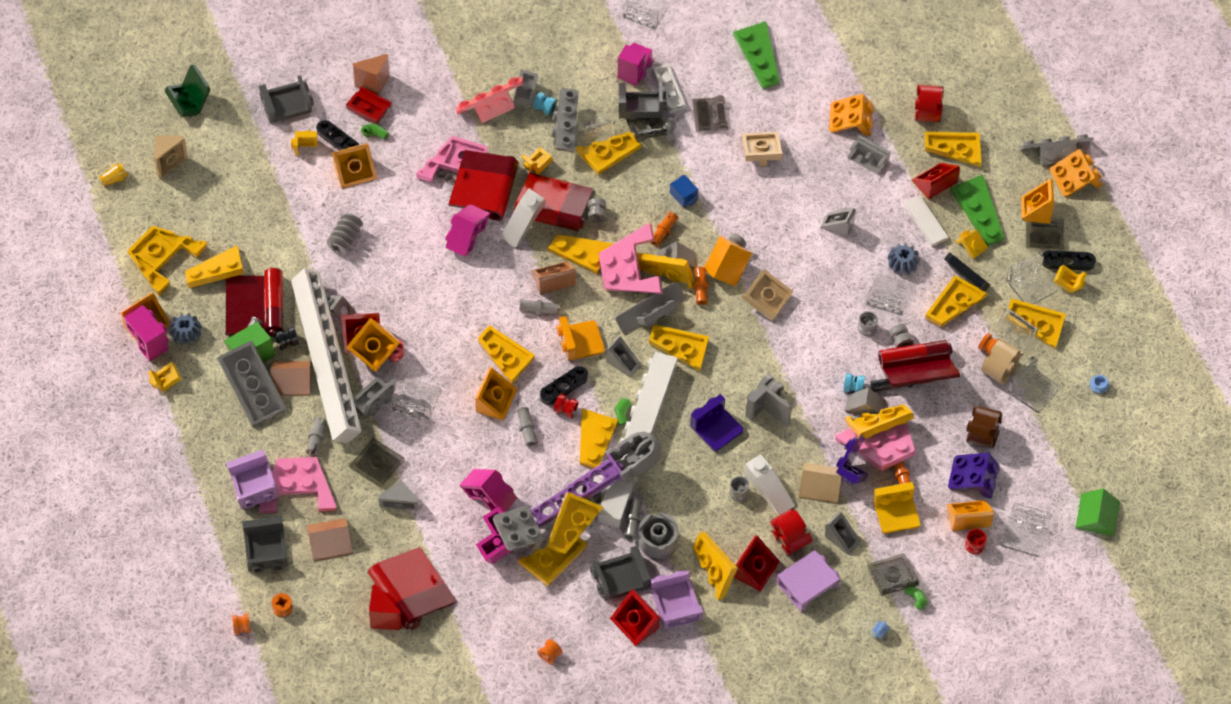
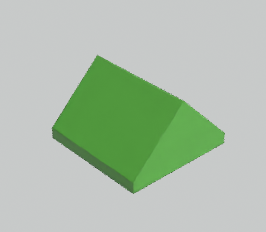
M258 322L224 340L229 351L252 340L263 363L276 356L270 336Z
M1104 488L1082 493L1075 528L1115 536L1120 501Z

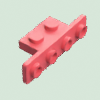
M513 77L503 86L501 84L496 85L486 94L481 92L471 101L464 100L460 102L458 107H456L457 114L474 107L481 122L484 123L514 109L515 105L508 91L523 85V77Z

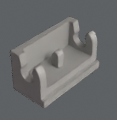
M521 69L518 78L523 77L524 84L516 87L514 90L512 101L515 108L513 110H516L518 106H523V111H527L529 105H532L538 74Z
M858 135L849 149L850 153L847 158L879 175L889 162L891 152Z

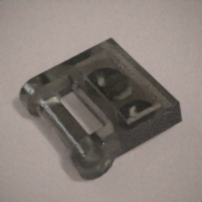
M718 95L715 98L692 99L696 132L728 130V122L725 118L724 104L726 102L724 96ZM711 105H717L718 123H713Z
M625 118L627 124L631 126L634 138L638 143L645 141L647 138L667 135V127L662 118ZM637 121L642 122L645 130L640 129Z
M1064 219L1051 220L1050 224L1025 221L1026 248L1063 250ZM1032 226L1057 228V231L1032 229Z

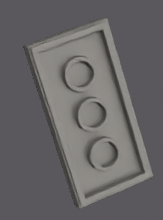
M252 340L217 357L252 427L287 410Z

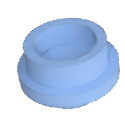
M1096 375L1090 380V388L1095 393H1104L1109 388V381L1103 375Z
M884 620L882 623L878 621L872 629L875 632L873 634L874 638L878 637L881 639L890 628L886 624L887 621Z

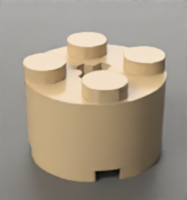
M999 339L990 350L991 354L989 357H986L981 371L1000 384L1005 385L1010 378L1009 374L1014 375L1019 365L1016 363L1022 359L1024 352Z

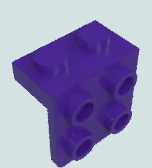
M721 394L710 398L703 407L696 408L691 413L690 427L715 452L743 433V427L725 410L726 399Z
M863 436L849 439L845 446L847 451L844 457L841 456L836 464V467H838L836 473L843 476V480L852 485L865 481L869 475L852 465L865 439Z
M990 453L956 455L953 460L948 488L950 490L978 489L984 498H992L993 492L996 489L997 474L1000 470L999 464Z

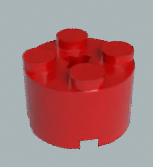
M917 85L918 96L915 100V121L941 122L944 87Z
M793 508L769 522L773 529L771 530L772 535L776 541L781 540L783 543L781 547L787 556L813 542L810 532L806 534L805 527L807 526Z

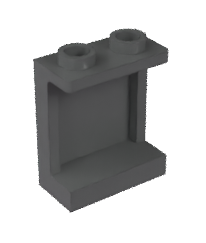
M301 75L297 76V82L267 90L266 84L258 86L259 95L270 124L312 112L311 106L314 105L312 95H308V84L302 80Z
M619 83V118H663V111H667L666 89L663 90V83H659L658 92H626V83Z
M282 516L242 521L248 572L261 573L264 569L281 570L287 567L288 561Z
M638 545L631 547L629 554L599 563L597 559L592 560L590 572L593 579L597 578L599 583L596 585L600 596H604L605 601L627 595L632 589L637 592L650 588L651 577Z

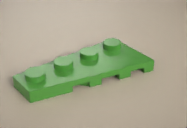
M766 21L734 31L733 36L762 89L779 84L780 80Z
M983 174L951 187V193L974 228L978 230L987 247L1002 241L1004 235Z

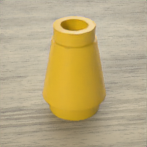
M120 163L113 165L99 178L103 186L123 181L128 175Z

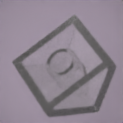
M603 113L576 124L575 137L582 147L591 145V142L600 141L615 135V118Z
M1006 308L991 335L994 339L1006 341L1025 354L1035 343L1038 328L1009 308Z

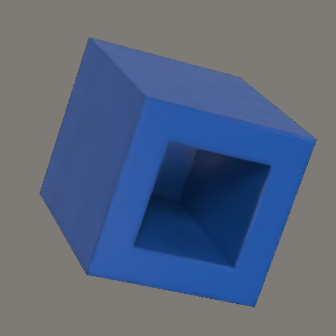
M685 174L670 183L669 193L683 208L687 205L691 206L697 201L698 188Z

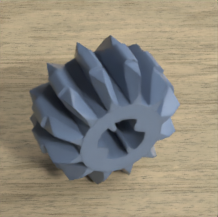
M898 243L896 247L891 248L888 254V265L893 267V272L900 270L902 275L906 271L909 275L911 270L915 271L920 261L919 253L914 250V245L908 247L907 243L904 246Z
M181 313L179 318L174 316L173 322L169 324L170 336L174 342L179 341L181 346L184 341H187V344L190 346L191 339L197 342V336H201V323L196 316L191 317L190 313L186 316Z

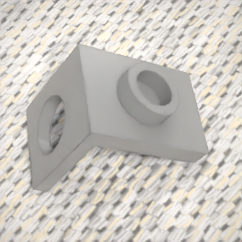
M328 295L326 297L330 312H333L340 321L341 308L343 306L348 309L347 315H352L356 312L344 296Z

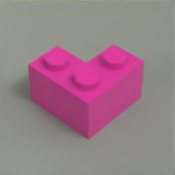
M635 42L631 46L625 45L618 57L617 78L637 86L640 81L645 79L646 69L648 67L651 68L653 65V50Z
M470 204L457 214H454L450 222L452 224L451 230L446 235L445 240L447 243L445 248L464 257L470 254L474 248L477 235L486 229L490 213Z
M142 305L126 315L124 320L126 328L136 338L139 350L150 362L169 350V340L166 336L167 330L162 323H158L155 320L154 313Z
M473 469L459 485L469 498L482 500L490 511L498 506L507 511L518 498L514 494L513 488L505 483L502 479V474L497 470Z
M499 506L482 517L492 534L476 544L485 561L490 564H494L512 552L506 549L493 522L495 515L506 512L505 509Z

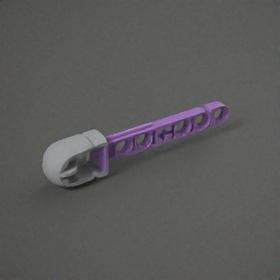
M636 432L617 443L616 448L611 447L605 451L608 460L531 510L533 517L537 519L536 524L538 528H542L557 518L563 503L562 498L565 497L567 492L588 500L619 479L627 485L633 481L634 476L639 477L652 469L661 458L662 448L658 439L648 432ZM626 455L625 458L629 464H634L621 471L624 468L620 461H615ZM602 475L604 479L601 483H594V477ZM579 486H586L587 490L583 494H578L577 488ZM555 502H556L557 505L559 506V509H558V510H557V508H556V505L554 504ZM552 507L554 511L551 515H544V509Z

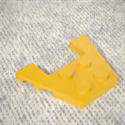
M151 226L127 252L155 293L160 296L169 287L170 281L159 274L158 271L181 248L197 258L208 246L207 242L203 240L199 242L193 240L192 237L186 235L184 237L179 236L175 232Z

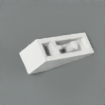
M528 188L514 210L500 239L516 248L547 201Z
M761 454L745 464L744 475L778 515L795 507L775 471Z

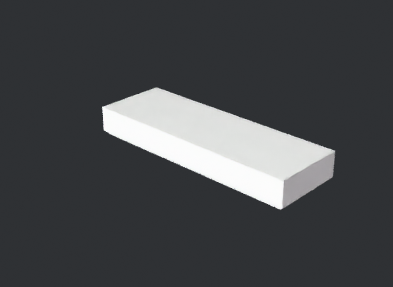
M669 63L653 67L652 73L658 87L659 83H663V90L666 89V105L669 113L686 109L687 105Z
M920 195L904 202V207L931 247L948 240L947 234Z

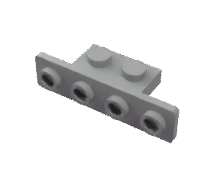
M560 89L559 106L552 115V122H555V126H552L551 137H554L553 144L556 145V150L574 152L578 90Z
M1088 134L1077 135V139L1070 140V136L1060 137L1059 141L1052 142V138L1042 139L1041 143L1034 144V140L1025 141L1023 145L1018 146V149L1039 148L1041 165H1050L1060 162L1077 151L1076 143L1094 141V138H1088Z
M673 282L662 289L663 294H653L615 316V321L620 331L626 333L638 325H647L649 327L657 323L656 319L671 315L673 313L672 310L677 308L676 303L685 298L679 283Z

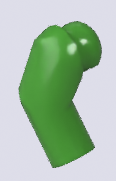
M377 124L364 125L361 128V133L365 137L379 136L385 140L389 136V132Z
M627 398L621 399L615 407L619 426L626 424L628 421L626 412L631 407V401Z
M907 584L904 593L916 599L914 606L923 610L925 605L928 604L925 593Z

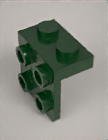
M190 65L183 83L166 86L164 92L179 115L187 117L201 113L210 93V86L197 66Z

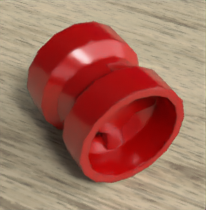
M559 394L553 411L559 414L565 412L566 417L573 418L572 412H576L579 401L576 399L569 400L567 396Z
M972 529L968 532L965 548L969 553L980 554L984 550L987 540L985 532L980 529Z

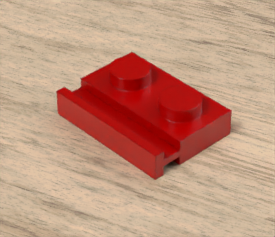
M362 86L346 104V109L374 124H378L387 113V110L392 107L390 101Z

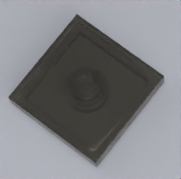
M373 438L349 467L379 488H382L405 459Z
M905 553L867 564L869 573L881 596L919 585V579Z

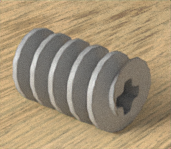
M343 214L337 222L334 231H332L327 239L328 247L333 252L345 256L347 254L346 250L350 249V244L354 242L353 239L360 232V227H363L362 220L354 214Z

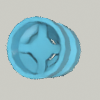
M542 92L537 94L533 102V109L537 111L542 110L548 116H551L557 106V99L553 97L548 98Z
M846 373L843 392L849 393L850 391L857 392L863 390L865 376H853L850 373Z

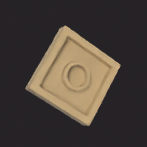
M778 132L741 134L746 162L759 161V166H767V160H782L783 153Z
M763 269L742 299L773 321L794 291Z

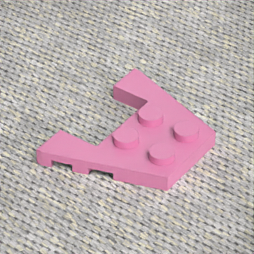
M452 136L438 150V153L426 162V166L422 170L419 169L417 171L416 178L432 183L439 168L458 173L465 150L487 153V146Z
M650 223L599 253L604 289L607 291L663 294L659 276L641 280L636 246L654 241L653 229Z
M907 423L899 424L888 431L880 432L865 439L858 454L862 456V459L881 471L914 456L915 448ZM851 428L835 435L836 441L844 445L847 444L849 439L857 437Z
M317 457L277 459L272 474L279 495L318 493V511H336V504ZM277 498L261 503L259 514L277 513Z

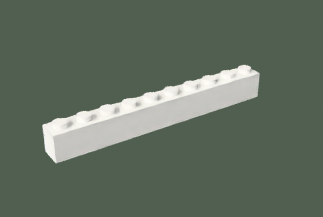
M304 268L291 280L332 440L349 443L362 430L320 272Z
M655 352L653 358H649L647 364L648 373L643 375L641 385H643L642 390L639 389L637 392V404L632 406L630 412L631 421H627L624 433H626L625 438L636 432H648L653 435L677 367V357ZM626 455L615 461H620L624 468L621 471L634 464H629L625 458ZM634 476L633 481L627 485L619 479L602 490L601 498L603 500L598 505L604 508L597 514L599 523L617 528L621 527L638 477Z

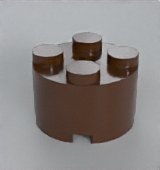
M975 405L972 411L973 420H969L966 432H968L966 442L992 449L995 447L1000 433L999 424H1002L1003 413L998 410Z

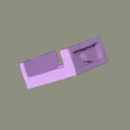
M263 449L226 462L236 490L237 501L242 510L279 497L269 460Z
M814 550L778 574L776 583L798 610L802 612L807 608L809 602L832 587L838 588L840 577L836 570L828 566L825 557L819 555Z
M689 570L676 571L668 576L660 575L651 580L650 588L664 629L703 619V610L701 605H698L690 581Z

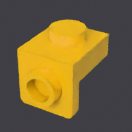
M295 131V138H291V149H294L295 156H299V147H318L317 131Z
M541 147L529 158L524 154L521 156L525 162L523 166L529 172L534 171L537 175L554 160Z
M977 229L963 231L959 234L960 238L956 240L957 244L962 243L972 259L988 249Z
M1062 265L1058 269L1054 283L1067 292L1074 293L1085 286L1087 273L1082 272L1078 275L1065 265Z
M172 362L158 372L148 371L150 384L155 389L158 388L161 391L168 390L182 380L176 365Z

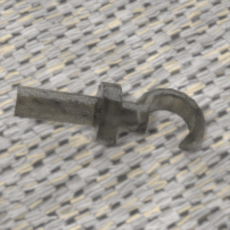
M444 169L437 171L438 178H445L447 183L449 181L453 184L455 183L452 174L445 173L439 175V172L444 171Z

